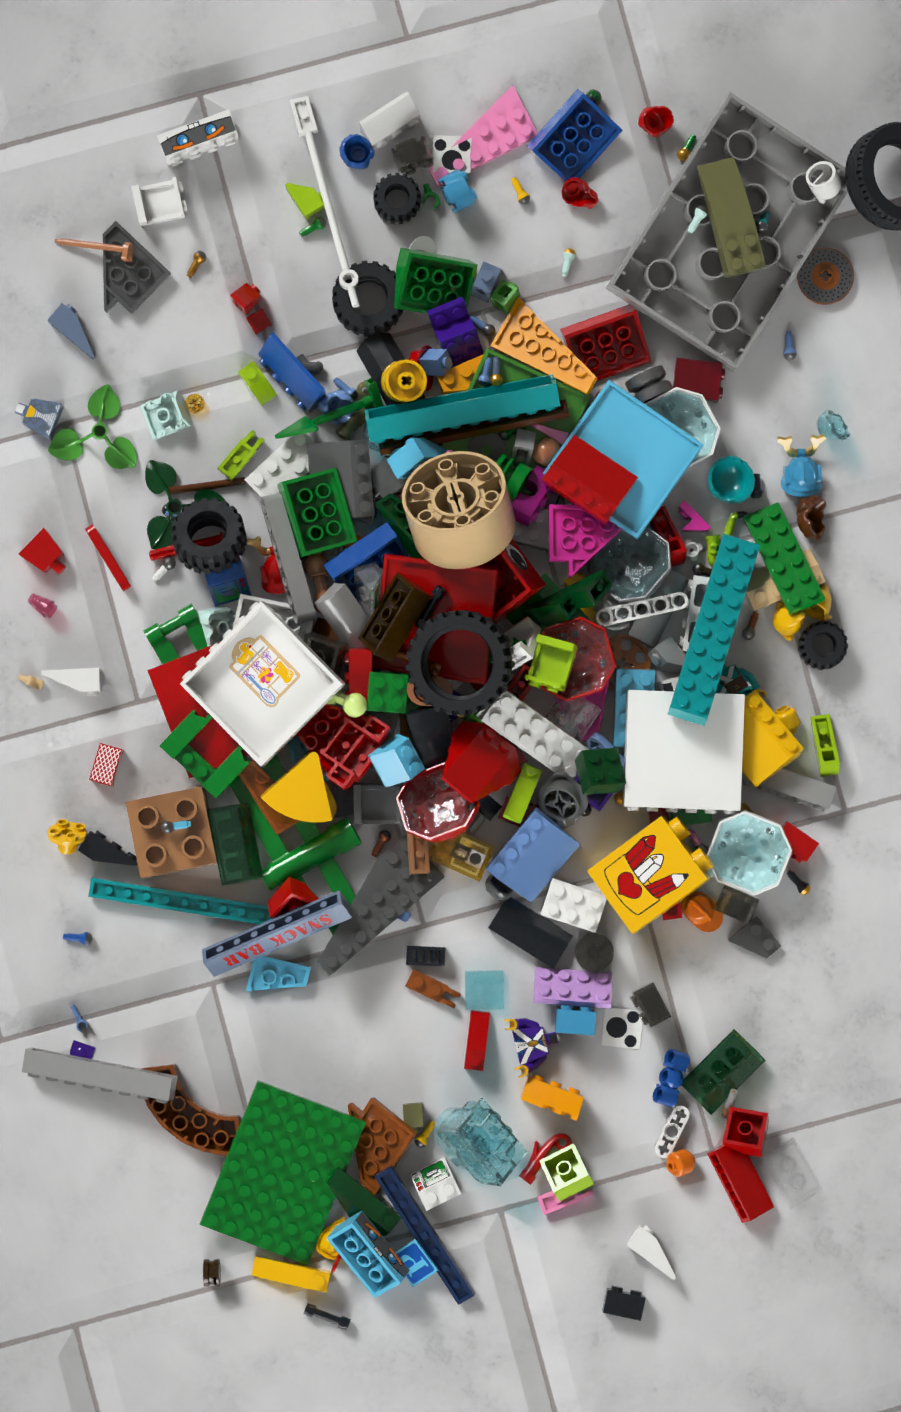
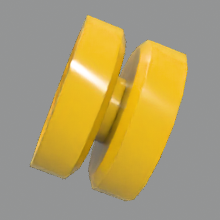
M405 359L392 362L382 373V390L388 398L395 402L414 401L426 389V372L420 364L412 360ZM401 378L406 379V383L404 385H402L401 383L403 381Z

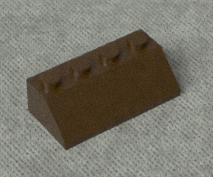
M396 573L358 639L373 654L392 662L399 653L404 641L408 638L414 624L418 621L423 609L427 606L431 595L422 587Z

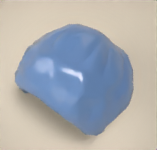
M337 390L327 393L326 397L319 401L318 409L323 415L352 404L354 400L346 391ZM353 412L328 422L335 425L344 424L351 418Z

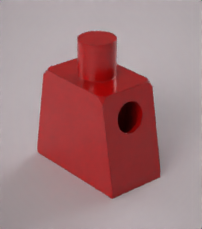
M44 528L19 553L22 558L44 573H47L52 568L59 575L66 568L60 561L64 553Z

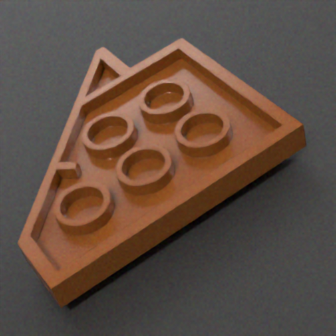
M373 1097L370 1098L363 1111L354 1103H349L348 1112L349 1115L366 1121L355 1152L361 1184L374 1195H377L382 1188L375 1175L391 1165L395 1169L417 1132Z

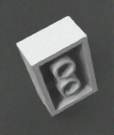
M552 878L540 915L596 933L607 898L603 894Z

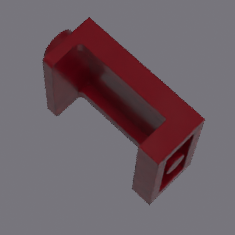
M677 358L673 388L679 387L702 394L706 401L717 403L723 396V387H720V381L724 380L725 369L722 368V363Z

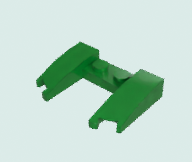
M193 710L162 742L160 747L203 784L202 786L215 798H219L248 766L250 760H244L241 752L243 748L239 745L215 769L189 745L213 717L210 714H207L206 718L195 715L196 710Z

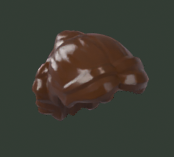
M817 495L802 498L796 511L797 525L806 538L821 540L826 529L825 525L822 524L826 501Z

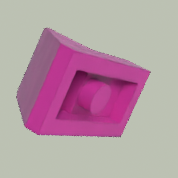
M685 500L679 505L678 509L680 511L678 513L685 520H690L681 532H708L711 529Z

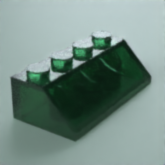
M249 803L208 809L207 813L222 886L264 879Z
M733 1029L683 1079L682 1087L712 1115L725 1102L730 1090H737L766 1060Z

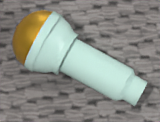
M567 248L563 252L562 277L566 278L570 271L571 262L576 257L575 250Z

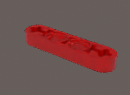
M91 524L85 528V531L123 592L132 587L95 526Z

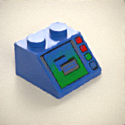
M241 558L236 564L233 562L232 567L228 570L225 568L218 574L216 571L211 572V575L205 574L215 607L239 600L240 594L252 596Z

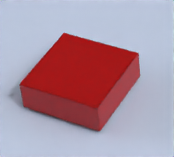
M263 308L246 317L256 335L272 326Z

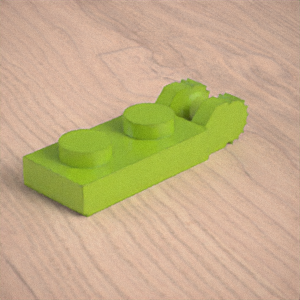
M251 430L243 440L241 439L218 466L217 470L229 480L233 481L264 443L265 440L261 437L253 447L247 444L255 436V431Z

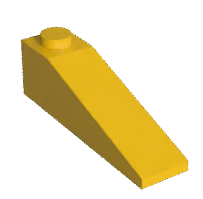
M255 1256L252 1276L327 1292L331 1270Z

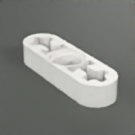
M683 1105L673 1108L655 1144V1153L661 1158H667L672 1153L689 1119V1110ZM684 1109L683 1113L686 1116L685 1118L681 1117L679 1123H682L681 1127L676 1123L670 1122L671 1119L676 1121L678 1116L675 1114L676 1111ZM670 1126L677 1128L678 1132L674 1137H669L666 1133L667 1128ZM665 1136L668 1140L673 1141V1143L670 1144L668 1142L666 1146L668 1152L660 1154L658 1147L659 1145H664L665 1140H662V1138Z

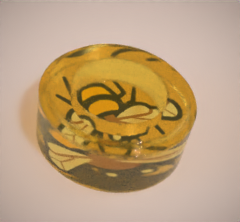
M191 394L186 398L185 405L189 412L196 414L204 409L205 402L199 394Z

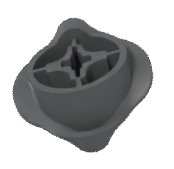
M561 770L553 774L540 788L537 801L540 809L556 822L559 827L565 829L573 825L586 811L589 798L588 795H583L581 785L569 776L567 772Z

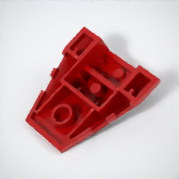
M462 721L452 733L451 745L448 748L449 754L445 761L441 779L472 804L488 796V794L498 791L501 787L510 785L519 775L521 768L516 748L487 724Z

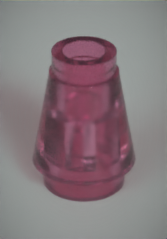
M34 593L28 599V603L43 617L51 618L57 610V605L50 599Z

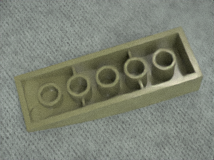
M734 157L698 165L697 170L724 278L762 270L766 267L752 210Z

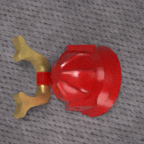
M257 536L255 539H247L248 545L254 546L262 556H268L264 565L260 567L262 588L271 594L286 593L273 547H262L260 536Z

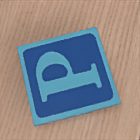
M416 1239L396 1251L397 1255L410 1269L406 1279L412 1287L438 1271V1268Z

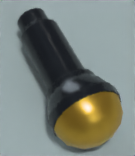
M791 870L786 873L797 886L800 894L806 895L810 892L811 887L808 883L802 881Z

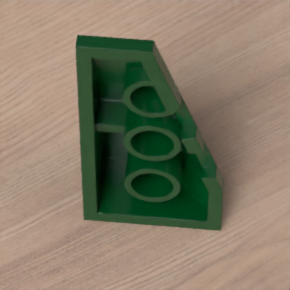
M390 493L376 502L375 505L398 536L409 556L424 559L415 547L402 500Z
M338 1167L326 1182L349 1218L363 1211L383 1237L389 1234L401 1220L396 1210Z

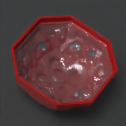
M583 617L545 628L541 635L573 643L578 649L565 691L559 690L558 693L548 691L546 686L541 685L542 689L566 702L604 690L616 668L606 629Z
M445 762L425 769L413 779L406 781L396 797L407 833L430 842L454 839L457 835L464 833L469 828L471 822H474L475 815L480 807L479 800L471 804L441 779Z

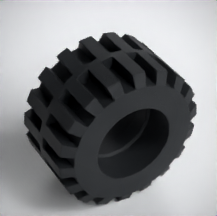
M390 173L387 175V178H381V182L376 184V189L373 193L374 207L378 215L383 217L386 222L391 221V224H395V222L403 224V221H411V218L415 217L420 209L421 192L418 184L414 182L412 177L408 178L404 173L403 176L399 173H395V175ZM399 189L408 194L409 200L406 205L394 208L387 204L386 196L392 190Z
M818 621L812 623L801 633V637L798 640V651H800V657L804 659L806 665H810L813 669L824 670L836 666L843 660L847 653L848 643L846 641L847 636L844 635V630L838 627L839 625L836 623L832 624L831 621ZM820 634L829 636L834 644L833 652L825 657L817 655L812 648L813 639Z

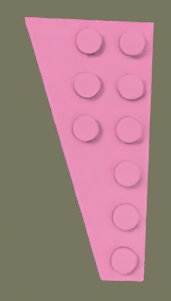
M512 85L453 146L471 138L470 159L472 171L531 141L538 132ZM459 158L455 159L453 167L456 170H462L464 168V161ZM433 166L429 169L437 187L442 186V183H438V179L449 174L447 169L440 167L436 172H433Z

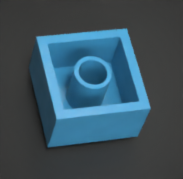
M561 1005L560 1008H556V1033L595 1035L596 1012L592 1011V1007L580 1006V1010L573 1009V1006Z

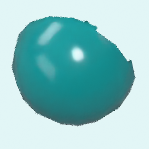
M727 456L719 458L712 464L707 474V485L710 493L715 498L727 503L737 504L750 497L754 490L755 477L747 462L739 457Z

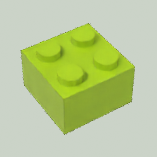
M574 1143L539 1160L559 1202L594 1185Z

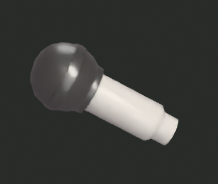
M172 557L165 558L162 566L152 579L156 582L167 571L174 569L176 566L175 559Z

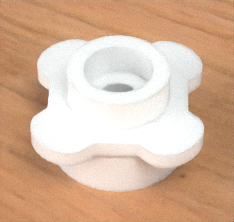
M687 539L685 541L686 557L690 558L691 561H696L699 551L702 550V545Z

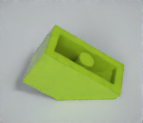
M292 183L285 184L287 192L305 220L325 209L321 192L317 193L314 188Z
M254 361L238 371L239 376L262 406L277 395Z

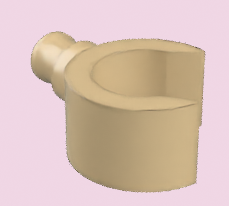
M19 674L18 680L39 690L42 689L45 682L30 675Z

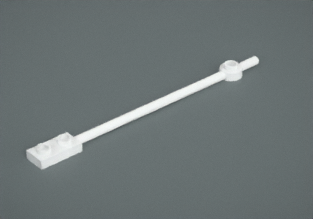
M309 97L290 100V105L299 137H306L341 264L342 272L339 276V283L343 289L348 290L352 307L355 308L360 306L355 290L358 285V275L349 268L313 134L318 133ZM347 279H351V280H352L351 283H346L345 281H346Z

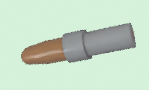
M736 1089L730 1090L724 1102L721 1114L723 1118L727 1117L730 1106L733 1107L738 1093Z

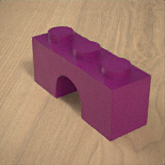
M538 465L532 471L526 484V490L534 495L525 496L518 493L512 503L516 521L529 527L532 521L535 522L540 514L539 509L541 507L544 508L549 498L547 496L549 493H554V490L542 483L545 469Z

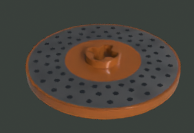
M819 248L811 251L797 273V283L803 295L810 301L822 305L834 304L842 300L849 293L854 282V270L851 262L843 253L832 248ZM824 272H827V275H830L827 281H824V278L820 277V275H823Z

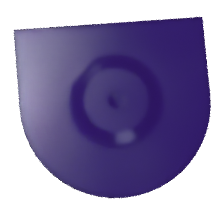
M73 1040L70 1055L91 1059L95 1047Z

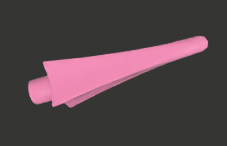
M540 424L530 425L556 439L562 445L569 437L568 432Z

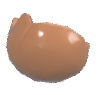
M543 438L540 443L534 444L533 461L540 466L547 467L561 448V444L556 439Z

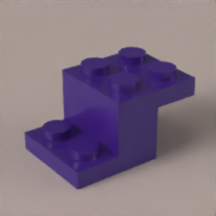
M462 297L427 311L440 348L447 349L453 366L451 368L484 354L476 328L468 314Z

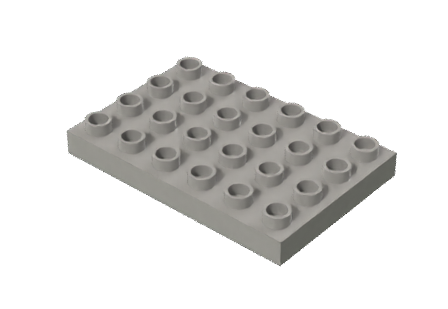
M730 92L724 98L605 289L717 362L722 363L731 371L737 370L848 193L845 182V167ZM734 157L755 223L761 219L765 211L770 212V218L767 222L768 229L762 233L757 231L766 267L762 270L724 278L709 214L700 221L693 234L688 232V227L695 216V209L698 206L707 208L697 166ZM820 161L832 163L841 179L839 193L833 198L827 199L824 204L820 203L812 193L805 178L808 169ZM823 170L813 172L811 176L812 183L822 174Z

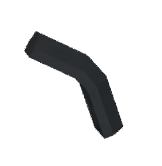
M377 332L364 339L356 351L373 382H377L386 406L399 404L401 402H395L386 396L382 390L381 377L388 365L392 362L405 360L390 333ZM401 378L403 380L401 383L402 385H404L406 383V379ZM424 393L416 400L425 399Z

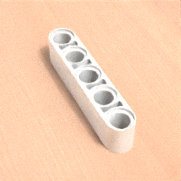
M682 592L600 609L595 613L594 621L599 626H608L681 610L687 606L688 597ZM676 596H680L683 599V604L680 607L674 604ZM657 600L664 602V609L661 611L655 607ZM639 604H643L646 608L643 615L638 614L636 611ZM620 608H624L627 611V616L624 619L618 616ZM601 612H605L608 615L606 623H602L599 620Z

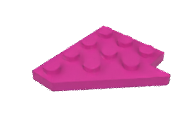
M549 504V562H568V578H572L623 529L610 520L604 525L576 505Z

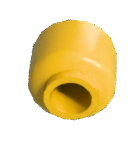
M789 705L776 709L775 714L792 734L797 732L796 728L800 726L801 722L796 709L789 707Z

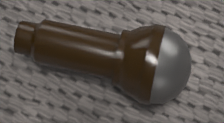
M695 563L692 567L693 573L697 576L711 575L712 569L707 568L702 563Z

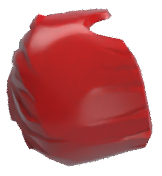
M665 106L646 107L639 116L638 125L649 136L658 138L673 126L674 116L672 111Z

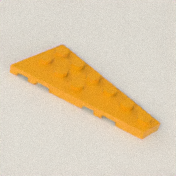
M518 297L491 343V348L543 374H553L556 380L589 395L597 381V377Z

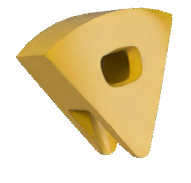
M308 752L260 796L274 810L292 819L305 822L332 821L320 760L316 752Z

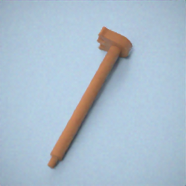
M64 238L55 239V243L60 245L122 252L121 260L125 262L133 261L134 246L132 242H125L121 246Z

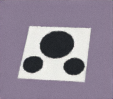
M434 135L433 172H436L440 167L446 168L448 173L455 171L453 162L459 158L464 161V168L460 172L471 173V138L453 146L462 136Z
M612 1007L611 1009L605 1008L602 1045L640 1049L644 1011Z

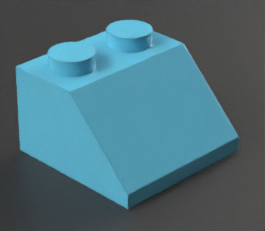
M398 733L368 755L385 787L409 781L425 769L410 739Z

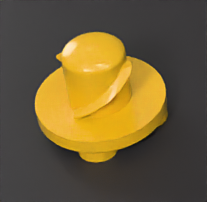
M59 819L56 824L48 829V839L58 845V851L62 854L74 853L78 844L86 838V826L83 823Z

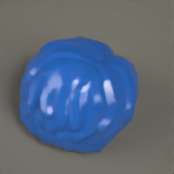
M350 134L344 138L339 147L341 159L350 168H368L370 159H373L375 155V150L369 141L358 134Z

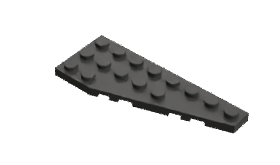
M407 834L377 859L350 905L352 918L338 925L319 957L317 963L329 977L445 877L430 859V873L409 874Z

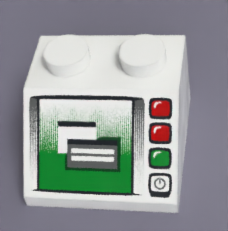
M445 1157L410 1174L426 1211L461 1194V1190Z

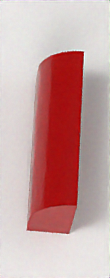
M724 1144L707 1153L742 1223L752 1221L774 1208L749 1155L742 1154Z

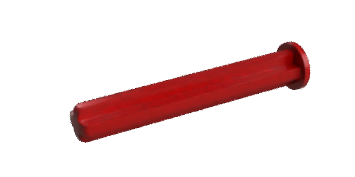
M221 531L219 535L192 542L199 546L208 547L221 542L224 536ZM174 545L149 551L151 561L177 555Z

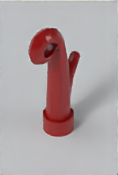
M564 1133L555 1134L540 1149L538 1141H535L531 1158L526 1168L519 1174V1177L531 1185L541 1167L539 1160L547 1157L554 1145L558 1150L571 1145L572 1140L569 1135ZM559 1140H566V1145L560 1146Z

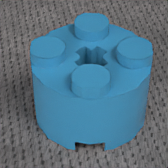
M458 169L438 179V183H442L444 186L440 189L448 206L453 205L454 207L452 209L454 214L475 204L474 200L477 199L474 189H469L466 183L469 179L465 171L460 172Z

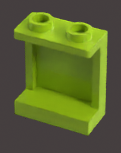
M538 634L536 639L538 645L529 673L525 675V679L529 681V685L537 688L543 685L551 692L565 691L578 647L573 643Z

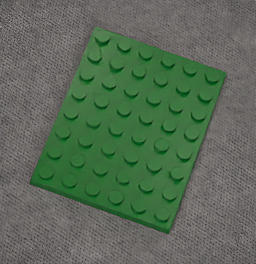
M257 1080L199 1224L308 1265L336 1198L326 1182L338 1167L344 1172L347 1171L366 1121Z

